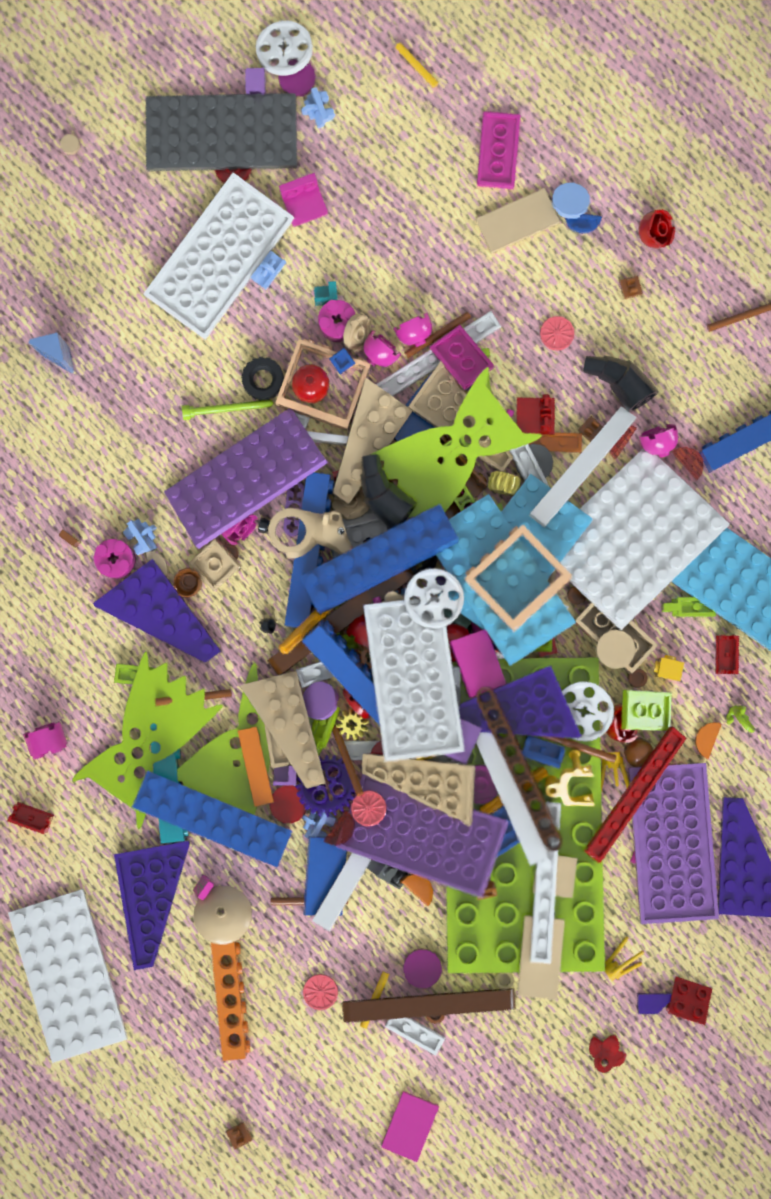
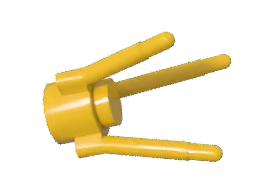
M620 752L610 753L616 755L614 763L602 759L601 792L606 765H608V768H613L615 786H619L617 768H621L626 788L629 786L623 757H620Z
M628 937L623 939L610 958L605 961V973L611 981L616 978L619 979L622 975L642 965V962H638L623 970V968L642 956L644 951H640L621 965L617 961L612 962L628 941Z

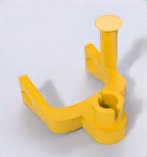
M572 750L569 752V757L572 759L573 768L563 769L560 779H557L556 776H548L545 779V792L549 797H562V801L566 806H594L592 794L578 797H570L568 794L567 784L571 776H593L591 764L581 766L580 752Z

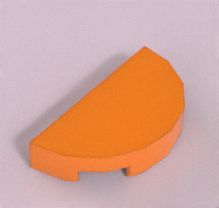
M708 723L696 733L695 744L697 750L706 759H709L720 731L721 723Z
M412 874L400 880L426 906L430 905L433 899V888L428 879Z

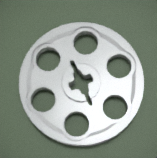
M278 21L267 26L260 33L256 42V53L259 62L264 69L272 74H294L304 68L312 56L313 45L310 34L302 25L293 21ZM275 30L281 32L278 37H272L271 33ZM292 30L299 31L297 36L289 35ZM284 40H285V43H286V46H287V47L285 48L284 54H283L282 49H283ZM301 44H306L308 46V48L304 51L298 50V47ZM264 45L271 47L267 52L261 51V48ZM273 59L279 60V64H278V65H276V66H271V65H269V63H270L271 60H273ZM291 59L298 60L297 64L290 66L288 62Z
M427 569L419 572L410 580L405 591L404 601L407 612L414 621L428 628H440L452 623L458 617L463 607L464 593L459 581L452 574L440 569ZM436 577H445L446 584L438 585L435 581ZM422 578L426 580L427 586L419 588L416 585V581ZM456 591L459 598L455 601L450 600L448 593ZM431 594L433 596L440 594L437 599L438 602L433 601L425 605L430 601ZM416 596L420 599V604L412 606L409 599ZM445 608L450 609L452 617L444 618L441 611ZM425 611L431 612L433 619L425 621L422 618V613Z
M578 682L566 687L562 691L564 696L567 692L575 694L574 702L567 704L576 725H581L584 728L582 737L572 739L590 741L603 735L610 727L614 714L613 704L607 692L600 686L589 682ZM586 687L593 688L594 696L592 698L584 696L583 691ZM600 701H605L608 704L606 712H600L597 709ZM586 706V710L595 715L585 714L584 717H581V713L573 710V708L579 709ZM595 720H600L603 723L602 730H593L592 723Z

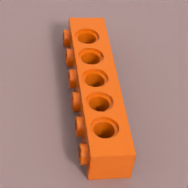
M236 941L229 944L211 943L222 1061L246 1059L247 1053L250 1052V1041H246L245 1033H248V1021H244L243 1013H246V1002L242 1001L241 995L245 990L244 982H240L239 975L243 973L242 962H238L237 955L241 954L240 943H236ZM222 956H231L232 963L225 964ZM225 975H232L234 982L231 984L227 983L224 980ZM228 994L234 995L236 1002L229 1003L226 996ZM235 1014L238 1017V1021L235 1023L230 1022L228 1015ZM230 1035H239L240 1041L233 1042L230 1039Z

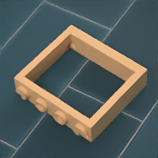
M298 339L275 402L276 406L286 410L290 408L296 413L348 431L371 364L361 357L357 359L352 358L356 363L352 367L363 372L346 419L286 399L303 350L328 359L337 353L332 351L333 348L323 344L318 346L310 339Z
M524 525L520 528L516 526L509 533L510 537L506 541L502 539L494 547L496 550L491 554H485L480 560L481 564L476 568L474 566L466 572L467 577H465V582L513 632L572 579V575ZM523 535L561 576L516 618L512 619L476 582L475 578Z

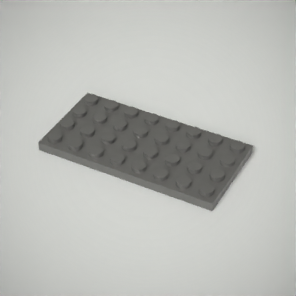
M296 93L146 96L147 171L297 168Z

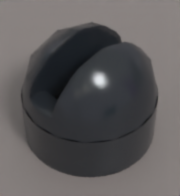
M260 518L259 533H268L269 519Z
M264 618L260 621L261 627L259 628L262 632L272 634L275 631L276 624L274 619Z

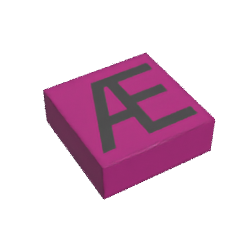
M203 874L193 892L198 898L204 900L214 886V883Z

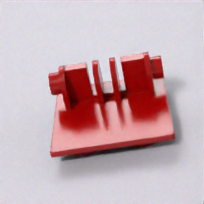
M543 394L542 398L517 397V426L525 434L555 435V398H550L549 394Z
M675 976L670 1003L666 1006L668 1014L705 1026L713 988Z

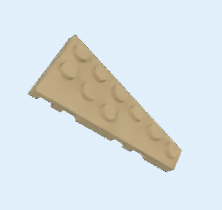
M440 361L408 408L435 428L452 426L457 412L466 397V393L461 390L453 376L448 373L444 364ZM471 415L466 416L463 419L464 426L468 428L475 425V418ZM469 435L464 436L467 443L472 442ZM486 435L479 438L480 446L484 448L489 447L491 444L490 437ZM509 451L489 456H478V458L495 470L502 472L513 459V456Z
M365 378L332 493L347 505L362 486L360 477L362 474V456L370 455L389 446L413 411L367 378Z
M296 671L240 685L304 786L310 788L325 784Z
M363 754V774L381 783L384 782L394 787L393 789L399 792L402 791L408 794L409 797L434 809H439L447 813L448 816L463 821L468 826L472 825L475 765L423 759L417 760L415 758L385 762L384 755Z

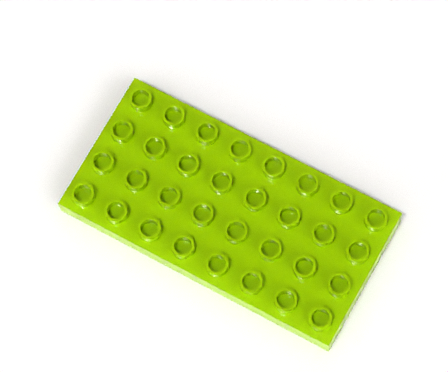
M522 658L509 666L505 659H498L506 684L551 666L562 691L569 685L578 682H589L599 686L598 658ZM451 662L452 667H458L457 662ZM460 673V701L462 704L476 698V696L469 698ZM586 687L583 694L586 698H592L594 690L591 687ZM567 692L564 696L567 703H572L575 700L573 692ZM598 703V705H597V709H598L599 711H600V703ZM586 706L579 709L573 708V710L581 713V717H584L585 714L595 715L587 711ZM595 720L592 723L593 730L600 731V720ZM577 725L580 734L582 735L584 733V728L581 725ZM499 734V736H501V737H506V736L508 735V734ZM515 735L522 749L527 735ZM532 736L565 747L560 769L526 758L532 772L543 766L548 772V776L552 775L560 779L563 769L573 768L569 752L575 749L541 738L540 736ZM600 737L590 741L568 738L600 750ZM475 743L466 764L486 765ZM513 745L506 746V752L509 755L516 754V748ZM579 751L581 766L591 764L593 776H571L568 780L567 791L570 797L592 794L594 806H566L562 801V797H549L545 792V779L547 777L539 781L538 785L546 802L561 803L559 831L563 841L558 850V856L577 858L573 897L555 896L554 918L565 920L560 972H605L603 861L597 863L584 852V849L602 825L601 758ZM517 763L514 765L516 772L523 773L525 771L522 764ZM533 786L527 789L526 791L533 790ZM531 801V806L534 809H540V801ZM473 803V810L480 812V807L485 804ZM521 843L498 856L495 860L490 877L491 881L495 882L496 897L478 900L477 896L446 886L448 973H519L524 916H533L535 893H533V884L536 863L530 865Z

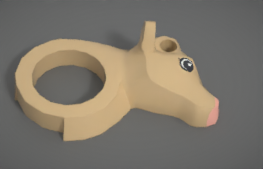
M287 508L277 512L271 519L268 527V535L272 544L279 551L286 553L287 558L301 557L316 544L336 551L339 556L353 549L347 536L342 514L337 510L318 514ZM296 517L305 524L306 535L300 544L285 546L278 541L276 528L282 519Z

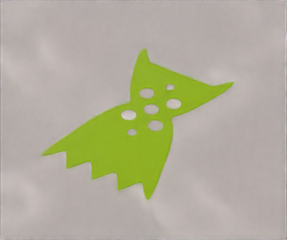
M489 367L482 371L470 388L452 426L436 427L413 434L370 454L379 455L380 461H384L382 470H384L387 479H398L397 487L417 502L409 517L417 516L438 504L446 512L465 486L478 456H489L529 444L542 436L541 434L523 433L486 387ZM468 415L475 418V425L471 428L463 424V419ZM487 418L494 420L492 425L486 423ZM448 434L451 436L452 443L449 446L441 445L440 437L442 435ZM462 435H469L472 442L468 447L460 445L459 439ZM486 435L490 437L491 444L489 447L484 448L480 446L479 438ZM459 454L466 455L468 459L467 464L464 466L457 465L455 461L456 456ZM439 457H443L445 459V462L443 464H439L437 462V459Z
M144 652L125 708L122 742L110 747L85 765L73 777V782L90 778L132 808L131 806L144 777L136 778L134 775L135 768L141 766L145 769V774L147 771L153 773V764L155 762L165 759L184 746L221 710L223 704L205 709V689L187 696L186 676L168 683V664L164 663L153 670H149L147 652ZM170 697L172 699V702L168 705L155 706V698ZM153 723L157 725L155 731L150 729V725ZM132 728H138L141 731L139 739L134 740L130 737V730ZM154 741L158 742L161 746L157 754L152 753L149 749L150 744ZM135 747H140L143 750V756L140 759H135L132 756V750ZM122 752L125 755L126 760L123 764L115 762L114 757L116 753ZM120 775H124L125 780L122 783L118 781V777ZM132 808L136 812L137 828L140 829L146 813Z
M256 662L251 666L245 684L258 681ZM243 692L238 714L239 726L236 729L221 734L203 746L177 769L178 782L182 781L183 786L254 815L257 806H254L242 748H231L230 740L233 737L239 738V730L257 727V731L260 734V744L267 775L270 756L265 726L260 716L258 715L259 720L254 725L249 724L246 720L249 713H256L257 715L258 713ZM308 716L311 726L314 722V719ZM234 760L240 761L239 767L233 766Z

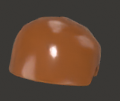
M184 568L179 570L174 576L173 587L181 597L189 598L197 595L202 588V578L195 569Z
M641 737L626 743L624 748L626 760L633 767H642L653 751L652 745Z

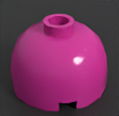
M428 312L423 314L425 318L417 316L400 324V329L394 327L393 330L399 341L405 345L415 344L416 347L425 344V339L432 332V322Z
M372 330L363 345L364 353L367 355L366 361L374 367L376 364L381 367H388L394 364L402 355L401 352L396 353L393 350L396 347L381 334L378 336L374 335L376 331Z
M667 424V428H660L658 426L641 433L639 439L643 449L651 455H659V458L670 455L669 451L676 447L679 439L676 424Z
M254 513L250 514L223 532L222 536L231 545L238 544L236 541L239 539L244 541L255 529L257 524L254 521L255 519L258 520L257 516Z

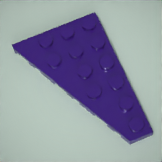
M151 559L93 603L95 607L205 663L221 652V649L184 599L178 595L172 583L154 559Z
M551 666L494 690L515 735L564 738L582 737ZM488 692L481 695V698L484 701H489L491 695ZM476 698L464 702L458 707L460 719L482 728L481 732L492 733ZM490 709L489 716L497 719L499 717L498 710ZM499 727L497 730L498 734H508L507 729L504 727Z
M722 797L718 913L723 915L771 917V860L744 799Z
M189 840L114 854L134 970L150 968L155 964L190 846Z

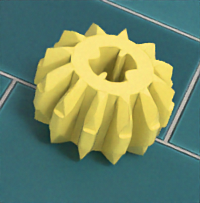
M494 471L491 472L488 479V488L495 493L514 496L521 486V480L514 474Z
M351 707L349 708V713L343 710V716H338L337 718L342 723L336 726L337 728H343L339 732L340 735L345 732L347 733L346 739H349L352 734L353 740H357V734L362 738L364 736L363 731L367 732L369 730L365 724L370 723V721L363 720V717L356 712L354 713ZM351 719H353V722H357L354 728L353 725H349V722L352 721Z

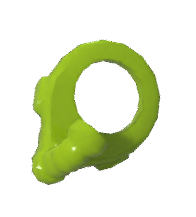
M743 705L730 707L726 723L728 725L733 723L734 718L732 716L735 715L739 723L748 732L754 733L755 728L749 721V716L745 715L746 707Z

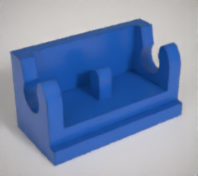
M527 735L522 751L526 758L560 769L565 747Z

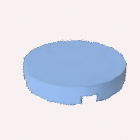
M564 183L558 186L552 196L554 210L556 209L560 216L568 219L580 217V215L587 212L590 204V196L587 190L576 183Z

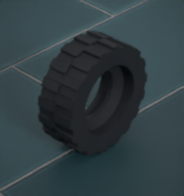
M268 357L252 359L244 367L241 376L242 384L247 394L260 401L275 398L284 380L281 367L276 361ZM259 370H267L272 375V383L266 388H259L254 383V375Z

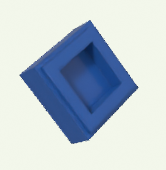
M345 348L329 358L340 375L356 364Z

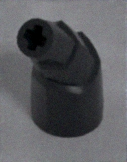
M586 356L583 373L598 376L599 379L609 383L610 388L628 412L640 408L659 393L654 384L631 360L626 361L610 356Z
M378 454L362 456V474L360 477L365 497L363 501L390 529L404 523L416 507L417 502L394 483L388 481L384 470H382Z

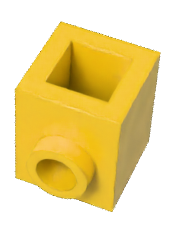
M665 655L664 658L661 657L654 663L653 672H656L655 677L677 682L681 681L685 662L676 661V657Z

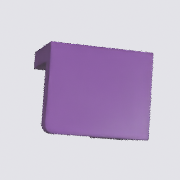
M264 68L245 69L246 95L266 94Z
M292 765L274 768L273 785H297V773Z

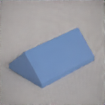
M58 333L29 340L28 343L41 356L73 374L74 367L69 346Z

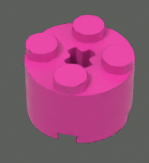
M330 300L321 308L318 322L320 331L326 339L332 342L344 341L343 335L346 324L356 314L353 307L342 300ZM338 318H340V319H341V322H338L337 324H335V323H334V320H337Z
M109 539L96 547L94 563L101 574L112 579H121L128 576L133 570L136 556L133 549L125 542L118 539ZM114 555L119 557V559L116 560V563L111 561V559L114 558Z
M60 721L35 728L34 732L31 733L30 731L23 733L27 749L33 760L44 757L49 751H51V754H54L67 747V740Z

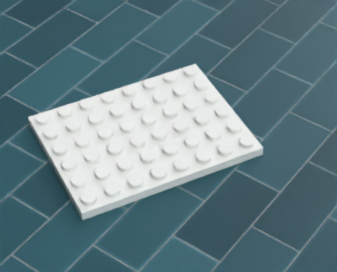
M642 449L580 508V510L593 518V521L561 561V564L572 575L570 582L621 631L706 549L730 523L657 455H651Z

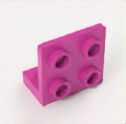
M315 173L279 186L286 210L294 217L292 221L293 227L328 215Z

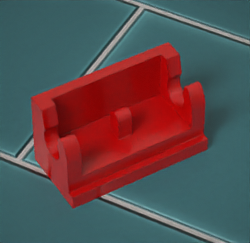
M739 635L716 636L715 674H739Z
M21 802L13 805L12 809L14 810L8 817L7 822L41 834L48 833L54 814Z

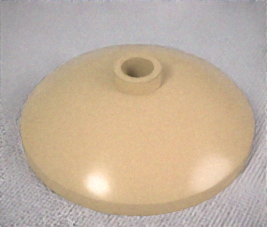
M230 886L212 888L204 900L199 898L194 909L196 929L204 939L214 944H229L240 939L248 930L252 920V908L249 900L240 890ZM224 909V913L219 915L218 910Z

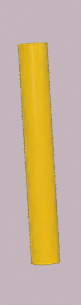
M399 42L395 48L435 88L439 82Z
M382 971L371 999L380 998L390 975L389 973ZM370 1021L361 1022L360 1026L367 1029Z

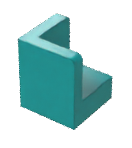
M336 281L328 282L329 286L314 287L315 306H323L330 300H338Z

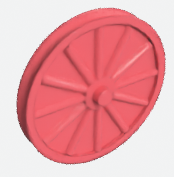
M551 317L541 327V340L551 350H563L574 339V327L564 317Z
M364 791L363 795L356 796L352 802L351 812L353 818L364 826L378 824L386 814L385 800L377 792Z
M314 975L304 985V1000L313 1009H328L337 1000V984L327 975Z

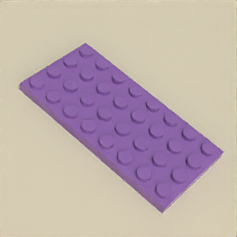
M289 408L164 491L195 546L199 549L328 462L294 411Z
M706 763L668 765L632 817L640 924L719 919ZM641 767L628 768L629 784Z
M363 774L360 780L363 792L374 791L380 794L386 803V814L378 824L364 826L353 818L350 807L336 847L482 898L509 822L473 810L472 825L468 826L463 821L452 818L439 809H434L409 797L408 794L402 791L399 792L393 789L394 787L384 782L381 783Z

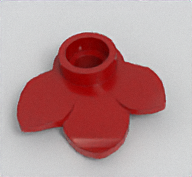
M616 1035L609 1036L603 1042L596 1037H592L590 1040L589 1052L594 1058V1066L597 1071L607 1073L613 1067H619L625 1062L627 1054L619 1051V1041ZM602 1059H605L607 1061L606 1066H602Z

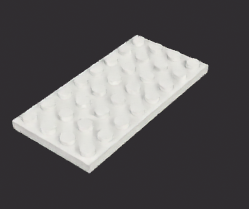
M232 173L144 292V296L206 340L251 279L250 277L261 262L272 251L291 225L294 217L235 173Z
M439 596L431 597L430 601L425 605H428L430 602L433 601L438 602L437 599ZM411 599L409 602L412 606H418L420 599ZM404 600L364 605L385 762L464 752L446 626L428 628L418 624L407 612ZM425 611L422 613V618L425 621H431L433 615L431 612Z
M84 889L9 912L8 915L52 1063L127 1040L128 1036Z

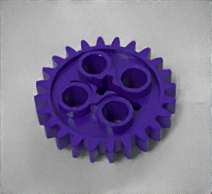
M328 755L325 756V760L318 756L322 771H325L329 782V789L333 800H329L326 784L306 788L299 777L297 781L301 784L296 785V788L300 791L296 794L301 798L299 800L301 804H305L306 810L311 808L310 812L312 814L317 811L319 817H321L323 812H325L326 816L329 817L330 812H333L337 816V810L344 813V806L351 807L349 800L353 801L354 797L352 794L356 793L342 757L337 761L335 755L331 760ZM338 771L337 776L330 777L332 772ZM344 789L340 795L335 794L336 790ZM319 795H325L323 800H316Z

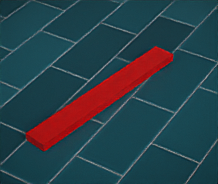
M673 726L668 728L584 849V852L597 863L603 861L687 739Z

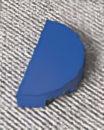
M582 214L578 218H565V221L574 232L587 234L594 231L600 225L602 216Z

